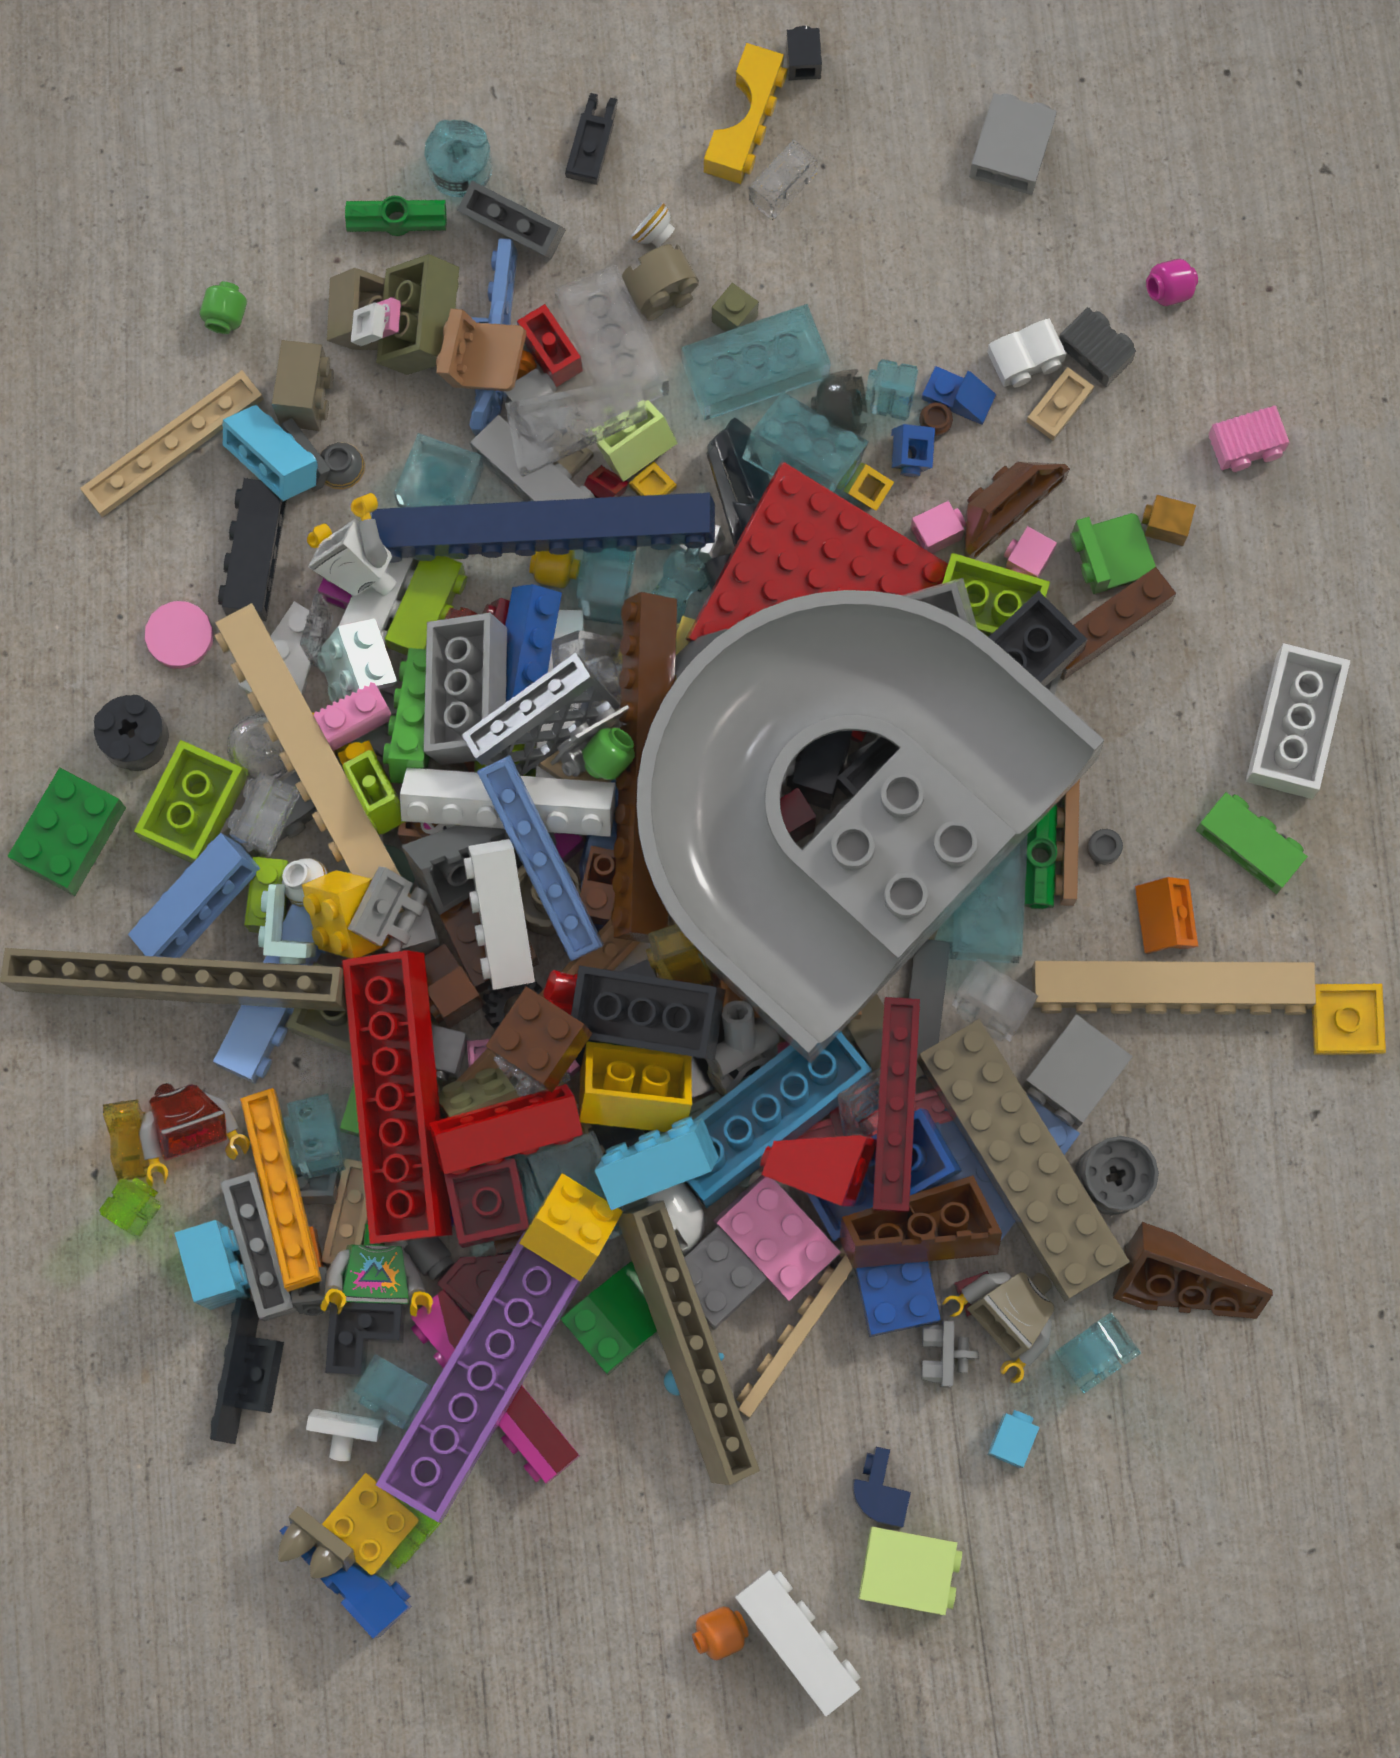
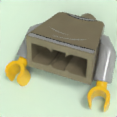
M1007 1272L985 1274L963 1288L961 1295L946 1297L942 1303L943 1306L951 1299L957 1300L959 1310L950 1315V1317H956L962 1313L964 1305L969 1302L971 1305L967 1308L968 1311L1012 1359L1018 1356L1016 1361H1005L1000 1367L1002 1375L1010 1367H1017V1374L1011 1379L1012 1383H1019L1023 1379V1368L1026 1365L1030 1366L1049 1345L1052 1327L1050 1317L1055 1309L1054 1304L1045 1296L1052 1288V1283L1042 1273H1036L1031 1279L1024 1272H1019L1013 1277Z

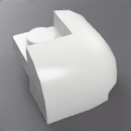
M683 1182L644 1198L647 1202L664 1200L680 1248L685 1257L700 1243L705 1231L704 1212L698 1199L686 1182Z

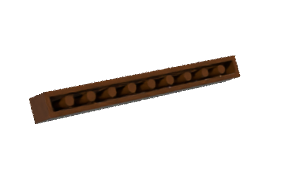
M639 592L625 599L621 610L623 638L620 643L622 671L619 676L621 704L618 710L626 705L629 706V709L619 718L620 729L626 732L633 740L635 757L623 773L616 778V787L618 789V806L615 810L617 840L614 844L616 874L612 883L615 892V906L611 922L614 927V938L652 943L668 938L669 913L655 889L644 859L638 829L636 807L637 784L642 752L650 727L662 701L675 683L677 599Z

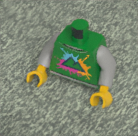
M365 1224L364 1245H347L346 1250L340 1251L327 1269L325 1297L320 1307L322 1311H326L329 1302L335 1303L338 1307L337 1314H340L346 1302L409 1304L410 1299V1314L417 1316V1305L425 1306L427 1314L431 1313L433 1299L426 1293L419 1271L409 1254L403 1252L402 1246H385V1243L370 1244L368 1224Z

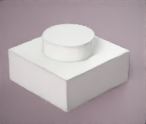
M372 303L354 310L352 343L363 346L383 338L385 306Z

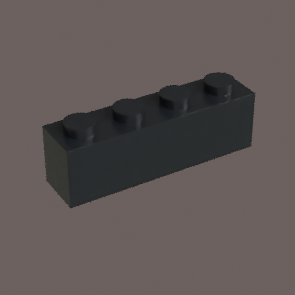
M244 478L242 489L237 488L235 508L238 509L237 520H232L230 524L229 540L233 541L231 553L227 552L224 558V573H227L225 585H220L218 604L222 605L226 616L252 603L260 619L267 622L287 500H281L261 480Z

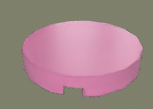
M173 601L160 606L151 614L145 626V641L149 652L158 662L172 669H186L198 664L204 659L203 657L207 654L208 650L210 651L213 644V628L208 616L198 606L186 601Z

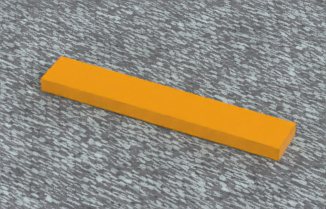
M270 1088L240 1098L284 1288L289 1292L322 1281L277 1092L274 1088Z

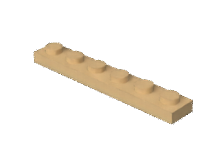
M241 370L80 488L82 493L100 516L104 517L223 430V419L253 405H257L264 400L262 394L243 370Z
M843 1246L840 1249L841 1253L838 1254L843 1257L836 1269L829 1266L818 1281L822 1289L816 1298L809 1295L797 1311L802 1315L800 1321L795 1328L788 1324L777 1340L782 1346L775 1357L768 1353L758 1367L757 1371L762 1374L754 1386L748 1382L736 1399L741 1403L738 1408L739 1412L750 1419L854 1269Z

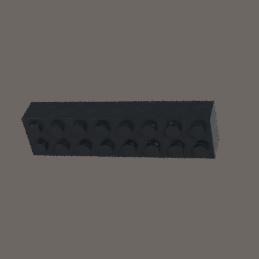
M1040 591L1033 595L988 637L1043 686L1049 684L1085 650L1087 638ZM880 737L837 777V787L851 800L899 750V747L886 738Z

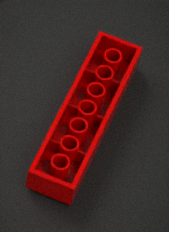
M405 950L342 960L370 1244L451 1236L453 1234L449 1195L444 1172L437 1160L429 1123L441 1120L424 953Z

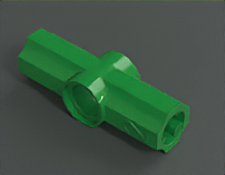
M396 195L389 196L383 201H346L347 232H387L392 236H402L409 231H446V201L405 200L401 196ZM401 212L404 214L400 219L392 220L388 218L392 213Z
M1056 804L1026 835L1023 857L1025 865L1023 907L1031 909L1054 907L1055 860L1058 853L1056 847ZM1035 849H1043L1048 853L1049 860L1044 863L1037 862L1033 859L1031 852Z

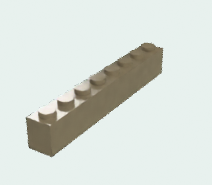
M664 1200L644 1202L623 1211L618 1223L711 1483L731 1485L759 1472L760 1469Z

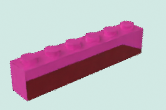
M442 1290L432 1298L433 1304L430 1314H427L426 1307L422 1306L417 1311V1316H410V1318L415 1323L411 1330L423 1344L428 1341L432 1343L438 1351L433 1357L444 1369L471 1322L451 1297ZM521 1385L499 1423V1427L505 1433L500 1439L513 1455L518 1451L521 1452L528 1461L523 1467L536 1483L543 1479L548 1484L577 1460L580 1455L523 1385Z

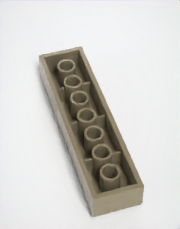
M980 1018L919 1054L917 1058L918 1064L1064 1302L1130 1262Z

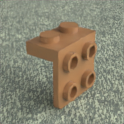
M451 309L448 321H446L443 329L444 340L441 352L436 359V373L454 388L511 391L515 386L526 330L520 325L477 323L463 309Z

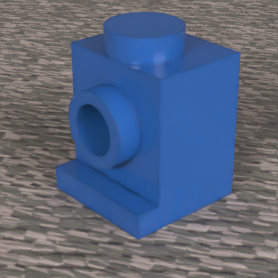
M902 424L891 430V436H893L892 468L901 469L900 475L907 477H919L921 472L933 468L935 428ZM908 448L912 452V458H908Z

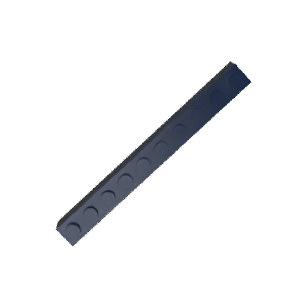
M710 492L383 508L372 512V519L376 520L380 540L391 552L392 558L390 563L400 562L402 558L412 557L420 561H431L435 559V556L466 559L469 555L481 554L487 558H498L502 556V553L533 556L536 552L540 551L564 555L568 554L569 550L600 553L604 548H617L619 551L630 552L637 550V547L651 546L655 550H667L671 548V545L703 548L706 544L715 543V502Z

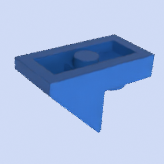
M935 366L921 399L929 403L944 404L951 412L983 425L996 397V393L971 371H967L963 378Z

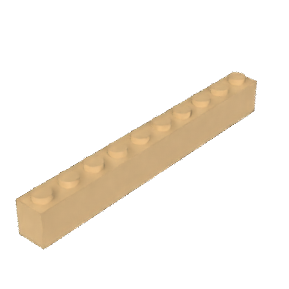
M251 603L215 622L220 632L214 636L224 653L231 651L236 662L231 664V667L239 682L247 680L252 692L246 695L256 713L263 710L268 719V722L263 724L272 743L279 739L285 750L279 754L288 772L295 769L301 780L295 784L304 802L311 799L317 809L316 812L311 814L321 832L328 830L333 842L329 843L328 846L337 863L344 859L350 870L347 873L373 879L379 866L386 867L401 876L377 831L366 815L347 776L253 604ZM410 892L407 894L409 898H411ZM401 907L399 913L404 912V910L402 909V907Z

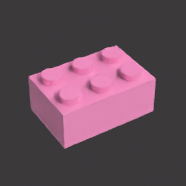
M763 1175L759 1176L713 1220L788 1301L841 1253L775 1180Z

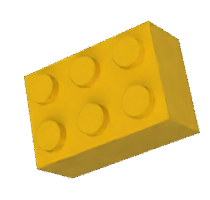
M595 1042L586 1043L580 1069V1122L667 1132L672 1129L671 1125L689 1117L692 1106V1056L638 1047Z

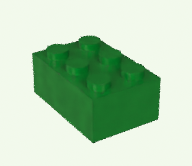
M59 767L7 857L18 867L76 896L126 807L119 798Z

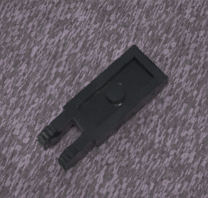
M590 93L585 111L581 113L565 176L569 179L598 185L614 127L618 99L610 97L603 118L594 116L595 110L598 107V94Z

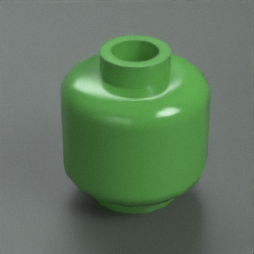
M222 281L219 285H213L206 289L199 315L205 322V327L220 334H229L231 330H236L241 326L247 299L239 292L237 285Z
M619 728L600 729L582 751L587 772L597 779L613 780L618 778L635 757L633 740L626 732Z

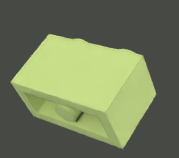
M649 400L593 438L608 466L623 482L678 444L665 417Z

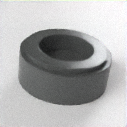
M1100 829L1093 833L1088 841V854L1098 864H1111L1122 853V839L1118 833L1111 829Z

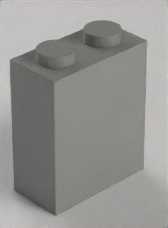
M993 93L973 157L969 177L1032 195L1057 111L1052 110L1043 103L1031 104L1021 101L1011 94L999 95Z
M1076 1014L1023 1085L1028 1088L1027 1095L1041 1105L1046 1102L1057 1110L1054 1115L1068 1126H1072L1074 1123L1080 1127L1133 1056Z

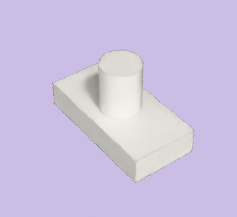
M313 1409L308 1416L306 1430L332 1434L329 1458L337 1461H350L354 1438L377 1442L382 1434L384 1420Z

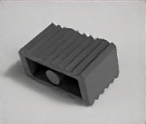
M1089 307L1059 335L1064 350L1105 387H1108L1132 363L1136 353L1134 343L1124 333L1117 334L1110 327V322L1104 314L1099 311L1093 312Z

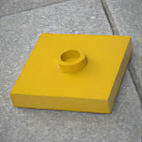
M1315 984L1316 1004L1312 1007L1314 1055L1386 1053L1382 984Z

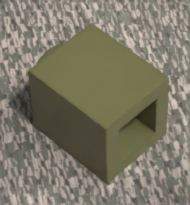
M732 282L712 306V322L738 341L757 319L759 301Z

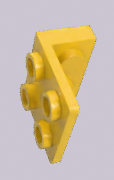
M365 1473L322 1525L354 1550L355 1562L370 1575H374L418 1524L419 1518L393 1495L376 1486L378 1480L375 1477Z

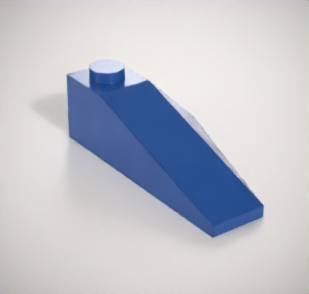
M284 1526L280 1530L282 1535H284L289 1526ZM314 1546L301 1555L308 1565H310L312 1555L316 1550ZM356 1562L347 1571L341 1568L332 1575L320 1578L335 1594L338 1595L340 1593L344 1599L341 1604L373 1639L381 1637L412 1607L407 1602L411 1597L410 1594L398 1581L391 1584L387 1579L376 1573L370 1575Z

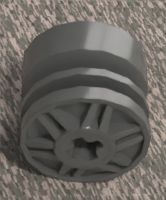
M1125 1136L1107 1138L1085 1151L1075 1167V1174L1100 1214L1112 1216L1133 1210L1148 1201L1157 1188L1159 1171L1156 1159L1149 1148L1135 1138ZM1117 1172L1119 1179L1115 1183H1108L1106 1176Z

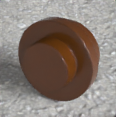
M941 403L928 404L922 409L919 417L920 426L935 428V436L947 433L953 422L951 410Z

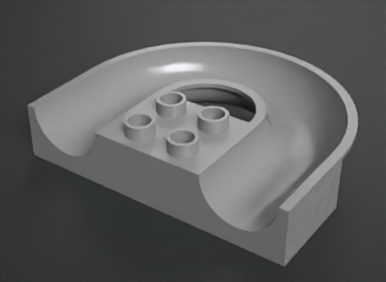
M842 590L815 593L789 599L745 618L715 638L685 668L662 701L648 733L638 775L636 807L644 859L655 889L665 908L682 933L703 954L707 967L737 996L749 1003L753 1010L809 1063H812L1099 759L1104 739L999 645L976 627L952 613L926 602L876 591ZM855 730L873 733L886 738L898 746L899 750L819 834L801 850L789 835L780 809L782 782L794 758L813 741L839 731Z

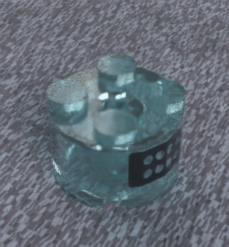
M442 120L436 124L435 129L431 131L425 142L424 152L428 174L435 183V187L440 192L451 197H464L471 181L485 187L492 175L493 165L486 132L466 120Z

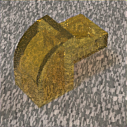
M138 1099L103 1104V1117L110 1135V1159L118 1182L145 1178L150 1166L149 1160L144 1159L139 1136L143 1116L146 1113L142 1112Z

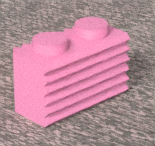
M1274 405L1270 408L1267 407L1215 423L1209 432V439L1220 464V469L1231 468L1233 472L1244 470L1251 466V461L1263 458L1264 462L1274 461L1283 456V452L1289 444L1279 412Z
M370 682L369 686L364 685L363 690L358 688L357 693L352 692L351 696L346 695L345 699L340 698L339 702L333 701L332 706L327 705L326 709L321 708L320 712L315 711L314 718L332 751L389 722L391 716L389 707L378 687L373 682Z

